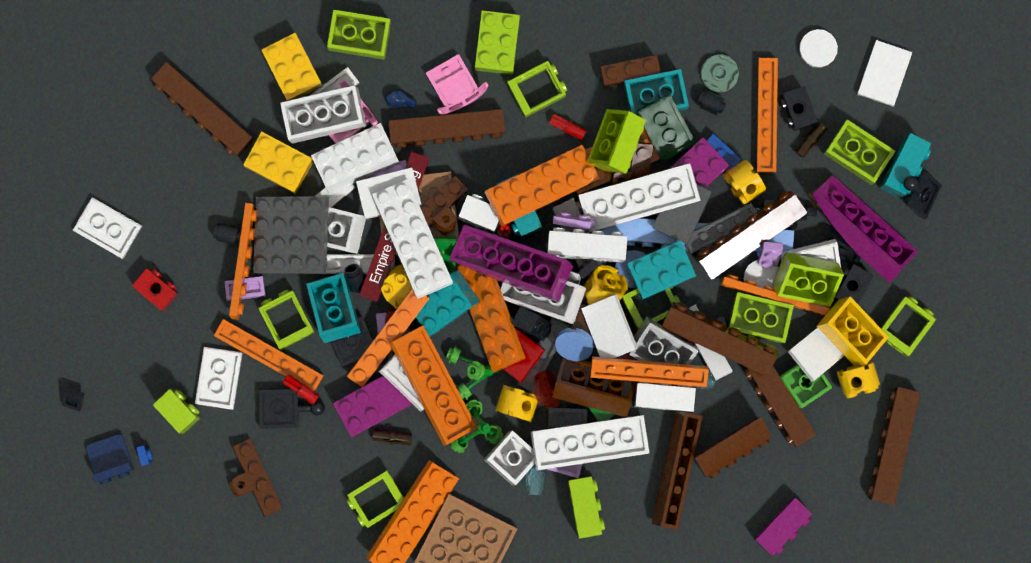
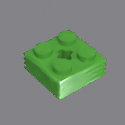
M798 364L780 376L799 408L805 407L832 389V385L824 373L813 382L810 380L808 388L802 386V378L808 379V377Z

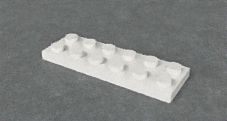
M691 163L579 195L584 215H588L590 219L596 220L595 228L590 229L589 232L701 201Z
M408 179L372 194L417 299L452 285L453 281Z
M644 415L531 432L536 470L649 454Z

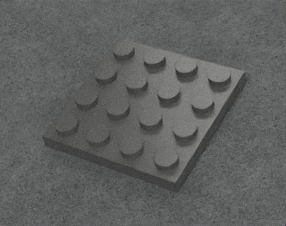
M256 197V210L258 212L257 220L255 221L253 273L326 274L329 197Z

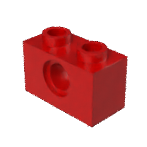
M146 268L132 287L164 312L177 297L178 293L175 291L177 288L169 281L166 283L160 279L162 275L155 269L150 271ZM156 283H159L161 285V291L157 294H154L152 292V286Z

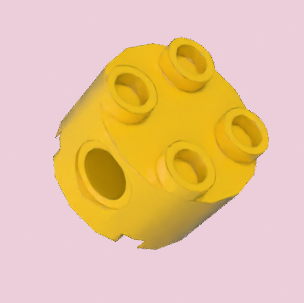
M746 159L723 174L725 181L732 186L730 188L731 192L736 198H739L743 205L766 191L760 176L754 172L753 166Z
M402 264L395 266L389 272L381 288L385 299L396 309L412 289Z
M601 265L595 269L584 284L586 288L584 294L588 305L616 294L620 301L628 290L625 276L623 274L620 276L617 273L619 270L608 265Z
M868 362L866 365L857 367L851 366L844 372L843 369L837 371L843 395H846V398L855 397L861 391H864L865 394L871 393L879 388L880 382L874 362L870 364ZM856 377H859L862 380V383H859L856 380Z
M503 385L495 411L531 422L539 396Z

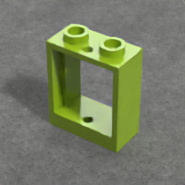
M548 61L507 82L525 118L566 97L565 91H567L564 82H559L556 77L558 71L554 64L550 65ZM546 70L558 94L530 108L518 84Z
M673 287L664 290L671 305L673 302H680L678 296H673L670 290ZM637 289L625 294L622 300L638 330L643 320L631 298L638 294ZM669 310L652 320L658 322L666 318Z
M288 289L279 293V298L273 301L271 298L261 303L262 306L258 308L280 350L315 333L293 290L289 292ZM292 298L306 327L281 339L267 311Z
M906 296L902 297L880 327L889 337L885 342L905 357L910 356L936 321L933 317L934 314L930 310L920 308L917 305L918 302L910 296L908 298ZM905 305L927 320V323L910 346H907L887 331Z
M387 470L347 495L349 499L346 501L352 510L356 509L358 512L357 519L361 526L366 525L368 528L396 511L404 496ZM383 479L398 504L369 521L355 496Z

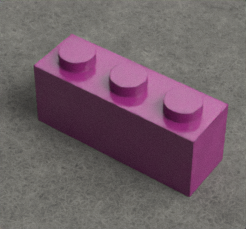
M793 497L754 540L771 556L774 554L779 555L785 548L783 546L787 540L792 541L797 536V530L800 526L805 527L811 521L810 516L812 513Z

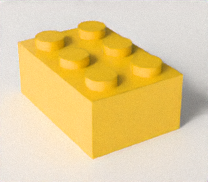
M296 33L261 50L287 101L302 98L322 86Z
M261 131L243 166L296 194L314 161L311 157Z
M851 296L839 299L817 325L822 333L855 367L866 365L889 338Z

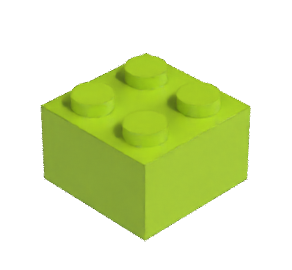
M169 389L153 406L178 433L184 434L201 418L198 415L200 411L193 404H188L185 401L187 397L180 390Z

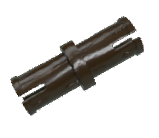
M818 121L809 134L804 136L805 139L794 152L804 159L813 146L818 144L817 141L828 128Z
M374 429L373 441L387 442L390 445L395 443L411 446L412 434L395 432V430Z

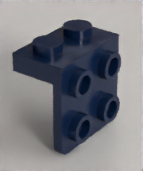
M121 434L87 445L86 450L94 471V475H92L94 483L106 484L112 481V477L118 476L123 478L130 475L129 471L134 470L124 437Z

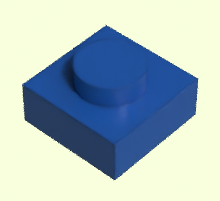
M146 445L137 447L141 466L152 464L153 454L151 449H147Z

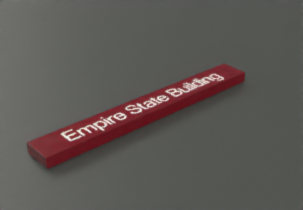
M411 152L405 169L413 168L419 190L430 158ZM386 226L383 228L359 294L360 297L378 302L380 298L381 288L388 276L396 254L395 246Z

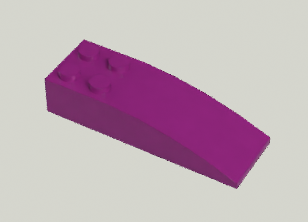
M833 175L814 192V198L838 233L868 265L875 269L889 283L919 252Z
M467 225L463 226L449 258L450 261L556 302L559 301L573 268L566 259Z
M384 376L333 403L351 438L413 405Z

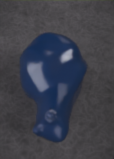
M399 89L393 90L386 95L388 106L400 107L406 105L414 108L417 104L416 100L408 97Z

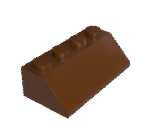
M563 357L553 398L627 417L636 381L591 378L592 362L585 360L572 361Z
M757 417L694 456V461L704 477L709 476L713 478L721 473L719 469L726 466L729 468L736 464L735 459L742 456L745 458L752 454L754 447L759 446L761 448L768 444V439L772 436L762 417Z

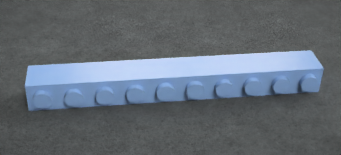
M638 218L601 229L604 235H611L612 232L623 233V236L627 237V246H635V243H642V247H654V244L661 245V248H664L679 241L653 229L652 227L656 221L653 219ZM698 223L695 230L707 224ZM783 230L767 242L783 243L782 252L792 250L794 231ZM682 242L684 249L688 250L685 243ZM763 244L752 252H757V256H759Z

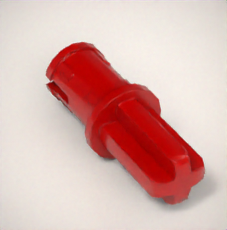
M553 114L549 121L551 125L564 131V134L568 133L581 141L587 132L586 129L572 123V120L568 121L556 114Z
M499 222L497 232L500 236L508 239L511 235L512 227L509 223L501 226Z
M287 375L283 380V384L297 393L296 396H301L312 405L320 395L306 386V383L302 384L291 375Z

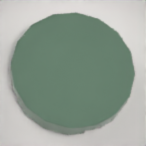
M723 54L708 58L701 69V80L704 86L716 93L732 89L739 77V70L735 61Z

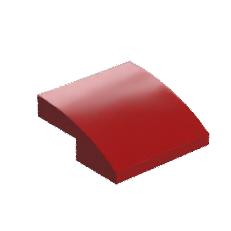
M515 327L525 359L503 370L519 382H523L531 368L538 363L545 349Z

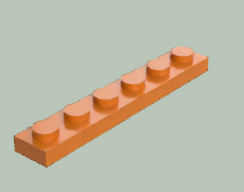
M758 58L756 172L776 173L778 58Z
M245 203L229 313L231 319L239 320L240 315H243L244 312L242 296H246L247 284H244L245 277L249 276L250 267L247 266L248 258L251 259L252 256L250 241L254 240L255 228L252 227L253 221L257 220L258 211L255 210L254 205L251 203Z
M727 274V277H721L719 285L761 298L794 305V308L824 317L830 311L828 306L779 297L772 287L764 285L763 288L756 286V282L746 280L744 283L738 281V277Z
M412 288L348 373L347 377L363 387L392 349L390 343L402 336L430 296L426 295L417 299Z
M224 319L214 334L215 337L284 376L291 375L302 384L306 383V386L313 391H316L324 377L322 374Z
M592 357L590 377L707 387L709 367Z

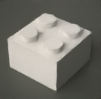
M472 194V197L467 195L459 214V220L485 231L488 230L495 233L499 220L491 204L483 202V198L476 194Z
M329 207L327 247L358 254L366 221L365 216Z
M508 431L484 458V461L511 485H517L535 464L533 449L514 431Z

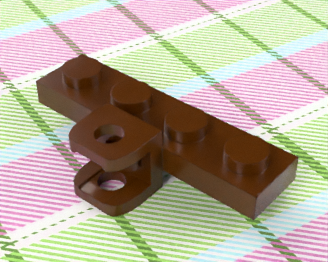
M638 142L637 149L631 160L630 170L628 169L626 174L611 172L610 184L616 185L649 175L653 144Z
M456 176L420 206L428 226L433 223L443 234H448L456 227V216L449 208L468 192V189Z
M251 439L233 446L232 449L243 471V474L236 476L229 482L233 495L239 497L252 491L264 517L283 509ZM238 483L242 485V489L238 487Z

